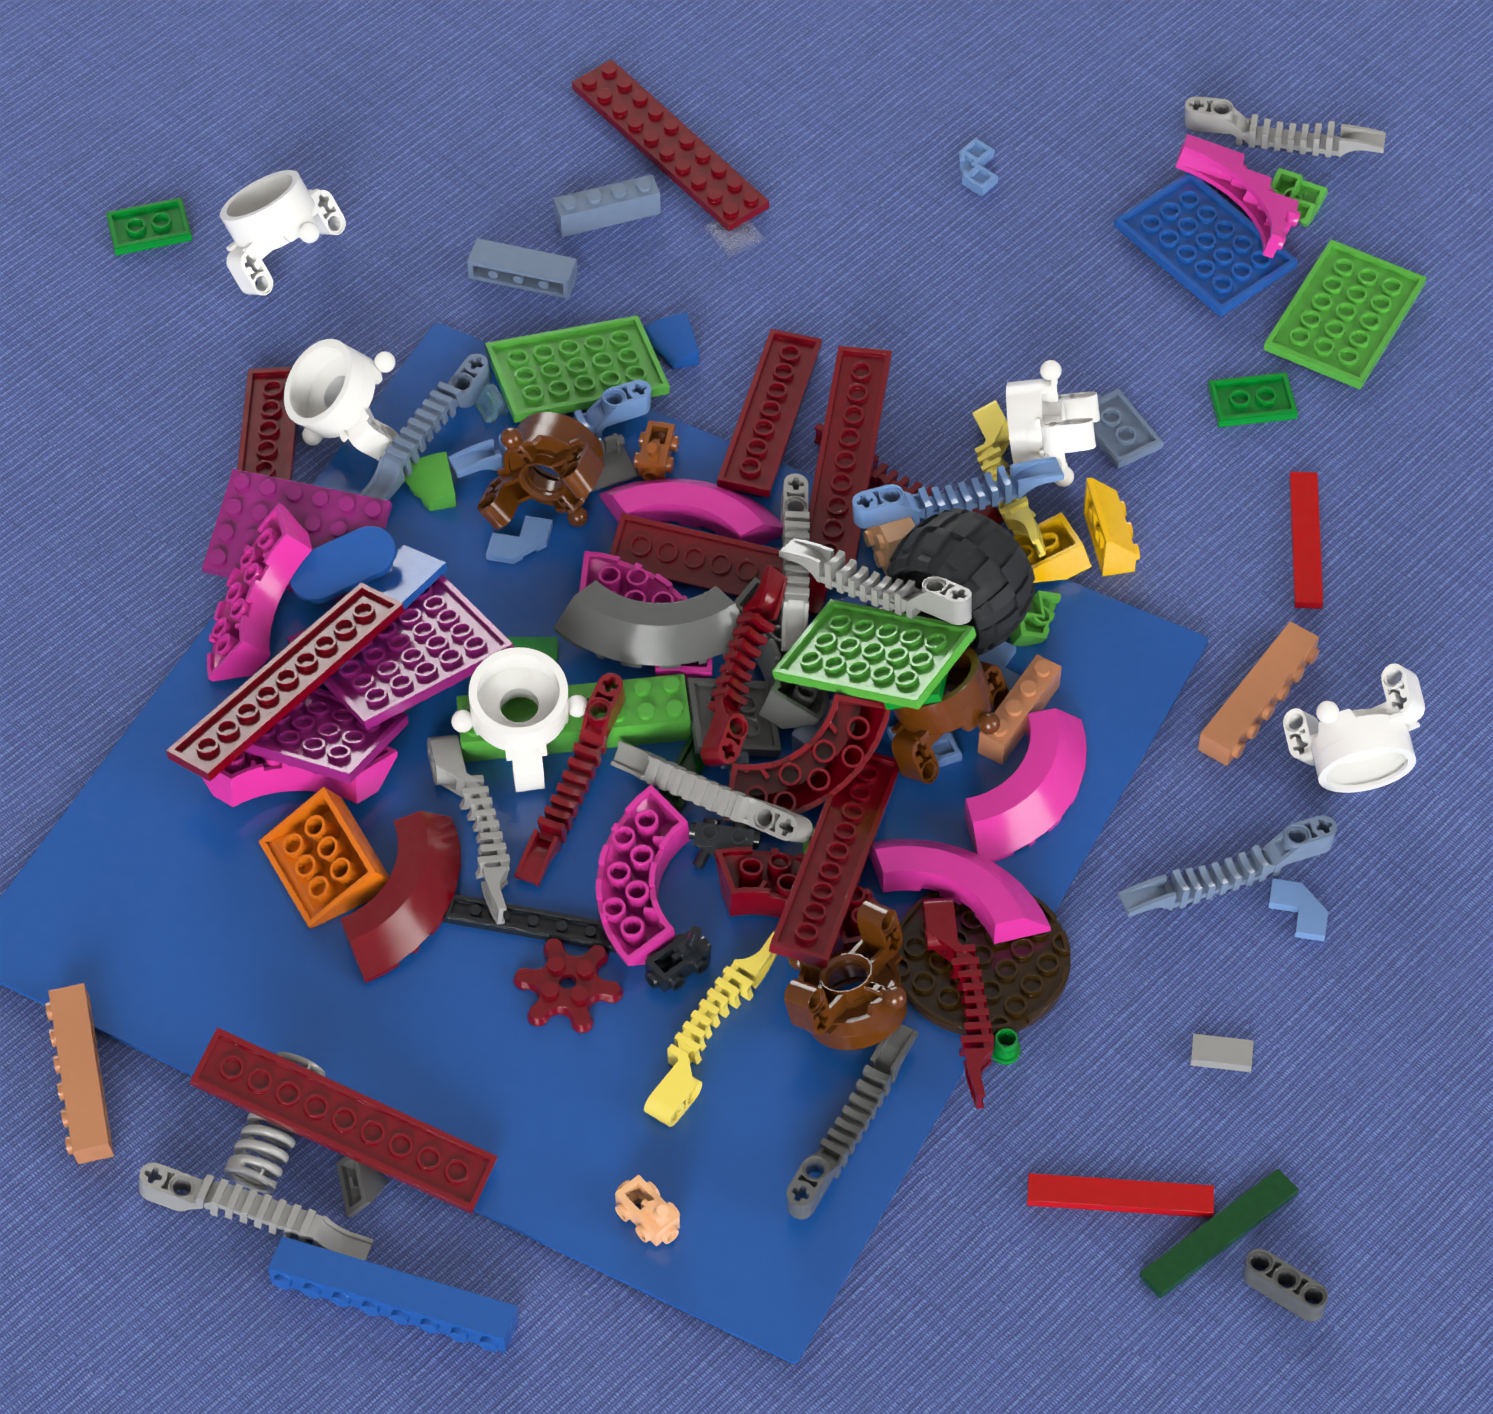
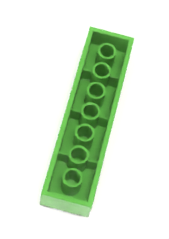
M684 674L622 680L626 699L607 738V748L618 747V741H624L635 746L685 741L691 735V723ZM597 682L568 685V699L573 695H582L589 701ZM469 695L456 696L458 711L467 710L470 712ZM525 697L510 699L501 708L502 714L513 722L528 721L538 711V705L533 700ZM598 713L594 717H603L605 713ZM569 714L568 723L565 724L559 735L546 745L547 754L573 752L572 747L574 743L579 742L584 716L573 717ZM473 727L465 733L460 732L461 751L464 762L506 758L505 750L489 744L480 735H476Z

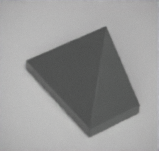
M346 1156L336 1163L347 1217H353L369 1205L389 1183L381 1172Z

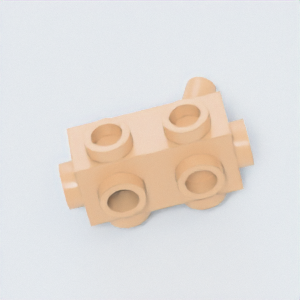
M638 1175L631 1181L623 1182L618 1187L615 1193L616 1213L623 1221L627 1222L630 1219L637 1226L635 1231L643 1242L651 1241L657 1246L662 1241L665 1244H669L679 1234L678 1229L680 1228V1213L671 1202L666 1203L660 1197L657 1187L652 1182H646ZM635 1204H641V1209H639Z

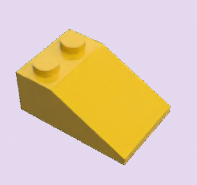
M1062 512L1038 524L1046 550V555L1041 558L1030 538L1022 535L1013 536L1025 552L1033 568L1035 576L1033 583L1065 580L1091 567L1083 543Z

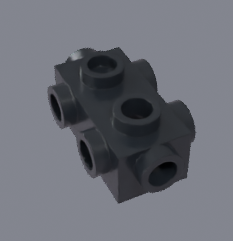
M703 818V822H691L689 839L694 840V847L700 848L692 864L702 870L710 855L715 856V850L750 846L758 849L761 831L749 829L750 825L741 822H732V827L720 825L721 820L714 818Z
M692 926L686 933L675 936L666 947L661 950H655L648 956L647 960H645L646 974L644 976L651 988L656 989L659 987L664 993L669 989L677 991L686 983V978L694 972L699 975L709 967L712 948L709 941L701 935L702 931L699 927Z

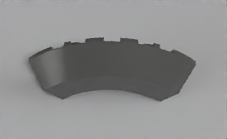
M756 577L753 578L734 601L741 615L743 612L742 608L752 599L761 581ZM780 608L777 619L768 621L776 625L774 632L761 634L768 638L766 645L755 646V648L762 651L760 657L754 659L758 663L767 684L766 700L759 715L782 729L818 724L830 700V691L775 680L772 673L775 666L788 652L781 651L782 610Z
M596 580L573 596L555 624L554 631L580 650L585 648L595 653L597 658L603 660L606 657L621 661V665L641 668L642 665L660 666V669L681 668V664L707 663V659L721 654L724 657L725 653L730 650L727 646L729 641L734 638L732 632L734 628L738 627L736 620L738 616H741V613L736 604L717 586L690 599L669 603H650L623 597L607 589Z

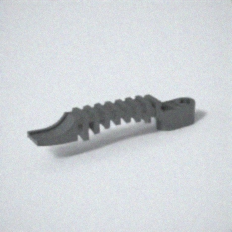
M901 1024L892 1035L879 1043L870 1058V1066L866 1064L863 1069V1080L859 1078L856 1083V1094L852 1092L849 1096V1107L844 1105L841 1110L842 1118L839 1116L836 1118L834 1129L830 1127L827 1132V1139L823 1137L818 1153H814L803 1161L788 1186L786 1192L787 1210L792 1217L796 1219L810 1217L833 1178L838 1179L841 1167H845L848 1163V1156L854 1153L855 1145L860 1143L863 1131H867L870 1126V1120H873L877 1114V1108H881L884 1102V1096H888L891 1091V1085L895 1083L906 1055L919 1036L918 1031ZM812 1172H819L822 1174V1176L818 1178L810 1177L809 1174Z

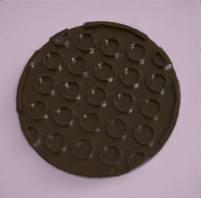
M931 891L914 903L900 921L903 941L898 954H901L903 958L896 967L900 974L903 989L907 994V1002L913 1009L931 1023L945 1030L964 1035L966 1032L964 1023L967 1017H964L963 1010L967 1004L961 1003L964 991H957V984L960 979H951L950 972L953 969L951 962L936 951H927L922 900L945 898L939 896V892ZM1033 894L1031 895L1044 912L1051 931L993 944L989 933L969 907L963 903L959 905L954 902L958 941L963 945L975 944V957H979V969L982 972L981 982H984V995H986L987 999L986 1008H989V1021H991L992 1026L991 1034L994 1036L1001 1029L1008 1028L1017 1032L1042 1019L1057 1004L1068 982L1071 950L1066 931L1062 929L1055 913Z

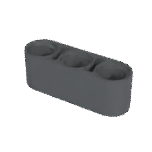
M1254 1249L1248 1253L1243 1278L1249 1286L1306 1321L1314 1322L1323 1317L1328 1300V1292L1322 1284L1267 1250ZM1253 1266H1260L1265 1270L1258 1271L1255 1270ZM1279 1283H1288L1292 1287L1285 1288L1281 1286ZM1313 1299L1319 1304H1310L1306 1300Z

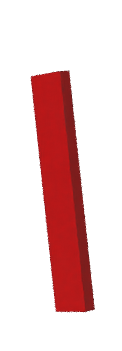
M1290 472L1294 608L1322 609L1323 588L1318 473Z
M1029 1173L1027 1206L1212 1218L1214 1214V1185Z

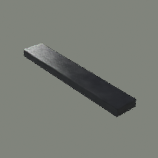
M459 894L454 895L443 916L444 923L545 941L555 938L563 944L585 948L601 945L608 952L616 953L607 937L601 920L505 903L507 910L503 911L505 923L497 925L485 899Z

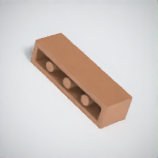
M1038 654L1035 656L994 712L1000 719L998 731L994 734H984L980 731L978 742L979 754L1001 765L1004 764L1026 733L1028 713L1042 711L1059 688L1062 666Z

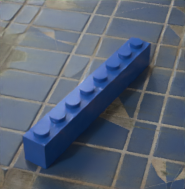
M284 1236L281 1237L268 1266L271 1283L280 1289H295L303 1292L310 1298H325L340 1307L351 1306L361 1309L370 1316L382 1315L391 1318L397 1324H412L420 1327L427 1333H442L450 1336L457 1342H472L491 1352L499 1350L506 1353L519 1321L517 1305Z

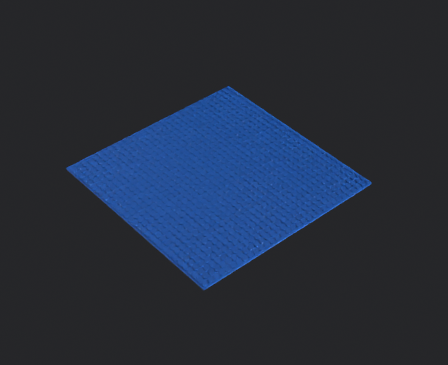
M441 323L432 325L370 408L376 420L391 427L400 435V430L403 426L407 427V421L410 417H415L414 412L417 408L421 409L422 402L430 398V392L432 390L438 391L437 385L440 381L447 384L468 356L482 354L488 360L491 375L490 384L475 404L468 408L457 406L454 418L448 415L449 421L446 425L440 422L441 429L438 433L432 430L434 438L431 442L425 440L426 449L423 453L418 450L419 458L445 451L447 457L463 449L490 439L494 440V451L498 450L499 435L506 428L513 427L517 429L520 422L514 423L486 355L485 343L487 342ZM588 409L581 410V412L586 413ZM651 409L645 415L607 426L602 431V441L613 433L623 435L625 441L623 447L634 467L635 453L641 450V447H639L641 431H646L648 421L675 424V436H679V447L677 452L671 453V457H674L672 473H666L665 478L692 479L717 484V478L730 444L725 439ZM574 412L563 414L574 419ZM347 439L312 485L360 494L372 479L379 461L358 450ZM450 463L449 467L455 490L456 507L429 511L422 504V499L413 495L405 481L389 499L392 503V508L385 530L392 536L397 550L406 545L446 562L448 570L443 575L506 637H558V665L564 672L568 685L596 683L601 676L607 673H615L622 680L656 677L654 666L642 665L641 668L621 665V661L605 657L604 660L597 658L595 653L585 648L580 650L554 631L555 624L573 596L580 590L584 551L610 554L618 521L601 500L599 494L621 485L643 481L642 476L590 492L583 505H581L588 513V521L582 527L570 525L567 520V512L558 513L554 506L529 499L519 504L513 518L506 526L495 530L477 510V506L487 486L500 475L495 470L487 469L457 478ZM782 463L770 498L740 491L737 492L765 507L781 522V495L784 479L790 474L797 473L803 475L808 480L809 510L815 476ZM537 465L542 470L552 475L559 476V474H557L553 469L543 465ZM525 516L553 520V527L546 548L523 556V559L515 564L486 560V552L492 533L519 537ZM662 521L663 523H668L702 532L716 534V532L703 526L701 527V529L690 526L678 525V521ZM862 528L857 556V572L862 566L868 567L869 577L874 571L880 573L881 582L886 575L882 567H877L874 560V551L872 547H867L864 540L863 532L866 531V528ZM782 536L764 544V546L782 549ZM1067 579L1033 583L1036 589L1035 593L1038 590L1061 594V600L1056 604L1055 616L1049 624L1050 630L1044 642L1030 646H1016V653L1005 668L1021 676L1037 654L1062 666L1060 686L1043 710L1056 708L1082 720L1087 748L1085 771L1076 799L1062 815L1060 822L1050 832L1046 831L1038 837L1030 847L1026 845L1014 851V855L994 862L1010 873L1029 893L1039 898L1054 913L1208 645V638L1202 634ZM672 583L673 588L688 599L707 592L706 590ZM835 587L831 590L829 589L825 605L830 599L842 601L843 598L848 596V592L841 594L837 592ZM284 590L271 626L269 640L270 657L255 673L288 646L287 638L310 627L339 601L330 600L319 604L311 603V601L300 599L293 591ZM728 596L733 602L737 599L736 597ZM808 614V626L816 616ZM213 615L0 897V985L45 1006V1003L50 1002L48 991L84 983L90 996L96 1031L190 1076H193L217 1027L274 1054L277 1052H288L304 1057L321 1067L326 1073V1078L498 1156L475 1205L474 1212L792 1364L798 1363L965 1072L963 1061L966 1060L965 1056H959V1049L962 1046L960 1036L963 1035L945 1030L931 1023L915 1011L907 1002V1012L902 1024L918 1031L919 1036L906 1055L896 1081L891 1085V1091L888 1096H884L881 1108H877L875 1118L870 1120V1126L867 1131H863L860 1143H856L854 1153L848 1156V1163L845 1167H841L838 1179L833 1178L813 1214L806 1219H796L787 1210L786 1192L788 1186L803 1161L814 1153H818L823 1137L827 1139V1132L830 1127L834 1129L836 1118L838 1116L842 1118L841 1110L844 1105L849 1107V1096L852 1092L856 1094V1083L859 1078L863 1080V1069L866 1064L870 1066V1058L879 1043L857 1050L834 1049L818 1042L809 1031L792 1025L785 1004L784 994L788 984L793 979H799L801 970L793 969L788 962V957L777 954L772 966L758 987L755 989L751 986L754 995L749 1001L739 995L741 1005L736 1009L728 1004L730 1014L726 1018L718 1014L720 1024L717 1028L710 1025L713 1035L709 1039L704 1037L706 1047L703 1051L699 1050L702 1060L698 1065L694 1062L690 1064L692 1076L702 1082L701 1091L677 1123L672 1127H668L644 1112V1106L648 1097L673 1068L668 1063L667 1049L671 1044L675 1045L674 1037L676 1034L683 1032L682 1026L686 1021H691L690 1015L694 1010H699L700 1001L707 999L708 990L715 988L716 979L723 977L724 968L726 966L730 967L735 959H745L759 952L772 932H775L780 919L778 917L755 914L730 916L721 894L715 856L710 855L702 870L694 866L692 863L700 851V848L694 847V840L686 843L674 855L666 867L659 886L658 904L665 918L674 928L675 936L686 933L692 926L701 929V935L709 941L712 948L709 967L699 975L695 972L686 978V983L679 990L673 991L669 989L664 993L659 987L653 989L647 983L644 976L646 974L645 965L627 966L617 952H608V962L599 969L598 975L603 980L617 982L623 989V997L616 1003L603 1001L594 1003L590 1008V1015L593 1018L594 1025L587 1033L574 1031L570 1019L565 1015L552 1016L543 1026H533L528 1022L527 1013L538 1001V996L531 990L518 989L513 983V977L521 968L539 969L546 965L547 959L543 953L546 940L449 924L443 921L433 936L429 935L419 945L420 949L415 954L411 952L399 962L398 967L383 976L365 983L346 941L340 919L360 909L368 902L312 929L309 928L258 842L317 792L285 791L250 799L232 807L214 797L201 776L168 759L166 750L252 677L245 676L214 682L208 679L207 654L212 653L213 643L208 640L217 622L213 619ZM1009 636L1006 642L1011 644ZM722 654L712 657V676L708 677V679H717V677L721 676V672H719L720 667L726 662ZM751 658L750 660L755 662L756 666L754 670H748L746 673L752 675L751 681H765L758 663L754 658ZM471 675L431 696L429 699L423 700L405 712V714H408V725L387 745L397 750L398 756L378 792L358 804L345 798L342 799L389 876L394 869L398 854V838L393 821L418 811L452 817L459 837L462 864L456 894L485 899L481 888V882L485 881V879H476L475 872L478 869L477 857H480L477 849L481 844L476 841L479 832H473L472 828L476 820L468 821L467 814L470 809L460 810L459 804L463 799L461 796L442 785L434 784L427 752L428 737L457 735L461 747L460 732L453 728L451 719L455 712L458 711L456 696L469 695ZM323 683L318 687L330 691ZM829 692V698H831L834 692ZM893 709L890 711L887 726L874 753L895 758L891 748L892 741L887 733L888 727L898 723ZM778 726L781 745L779 757L739 755L734 763L744 765L762 764L787 757L793 753L792 733L796 727L782 729ZM978 726L971 731H965L962 728L952 731L951 733L962 753V761L939 767L938 777L931 784L906 778L900 771L874 842L891 839H922L942 842L974 852L964 819L966 798L986 793L998 787L1013 775L1028 751L1029 746L1026 733L1004 764L1001 765L978 753L980 733ZM687 740L635 746L660 756L666 761L675 763ZM618 747L607 748L605 755L601 754L602 762L600 767H597L595 770L594 780L590 781L588 793L585 792L584 794L585 800L582 805H579V813L572 820L573 826L571 830L567 831V839L565 843H562L561 850L550 862L540 887L521 879L518 880L514 875L534 829L539 830L537 823L539 816L545 817L544 809L546 805L552 807L550 798L552 794L557 796L556 787L558 782L563 784L562 773L564 769L569 771L567 761L570 756L575 758L574 752L542 756L545 789L516 792L512 760L507 761L504 758L464 762L466 773L471 776L483 775L484 786H488V797L492 798V808H495L496 811L495 820H499V831H502L503 834L502 843H506V854L510 856V870L507 876L508 884L501 890L505 903L601 920L596 898V879L600 853L603 845H606L612 833L611 829L614 823H618L624 815L625 808L650 786L646 781L640 780L635 775L610 765L611 761L614 760ZM733 764L714 767L706 766L702 776L706 777V780H712L719 783L718 785L728 787ZM653 786L659 792L658 786ZM687 801L681 812V815L688 821L689 831L691 822H703V818L721 820L720 825L732 827V822L722 821L723 816L717 814V812L709 811L705 807L693 804L691 801ZM825 802L799 815L809 819L812 827L815 828ZM752 826L749 827V829H753V830H755V831H761V830H758V829H756V828H754V827H752ZM763 831L760 834L759 848H753V850L771 851V848H778L779 852L795 856H797V853L803 854V843L781 840ZM868 856L860 883H858L863 889L868 888L871 890L873 898L880 905L884 904L885 907L895 910L899 923L914 903L933 891L921 888V891L902 890L883 893L870 856ZM564 944L566 953L571 956H581L590 950V948ZM570 977L560 984L565 989L573 988L576 985ZM863 982L850 983L835 990H851ZM812 1172L809 1174V1176L813 1178H818L822 1176V1174L819 1172ZM640 1175L646 1182L650 1181L657 1187L660 1197L666 1203L671 1202L680 1213V1228L678 1229L679 1234L672 1242L665 1244L662 1241L657 1246L651 1241L645 1243L635 1231L637 1226L630 1219L625 1222L618 1216L615 1210L617 1206L615 1193L623 1182L631 1181ZM635 1204L639 1209H641V1204Z

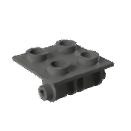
M613 433L611 436L605 437L604 441L601 438H597L603 450L604 468L591 492L638 477L623 447L625 441L622 434L617 435Z

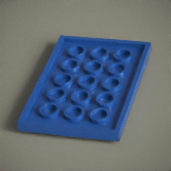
M1186 173L1114 220L1115 228L1219 317H1222L1295 269L1298 260L1283 247L1281 251L1276 250L1273 259L1264 256L1263 243L1255 224L1203 180L1190 173Z

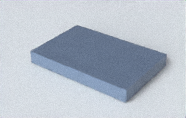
M1120 389L1098 398L1100 420L1093 423L1095 441L1117 469L1163 448L1161 438Z

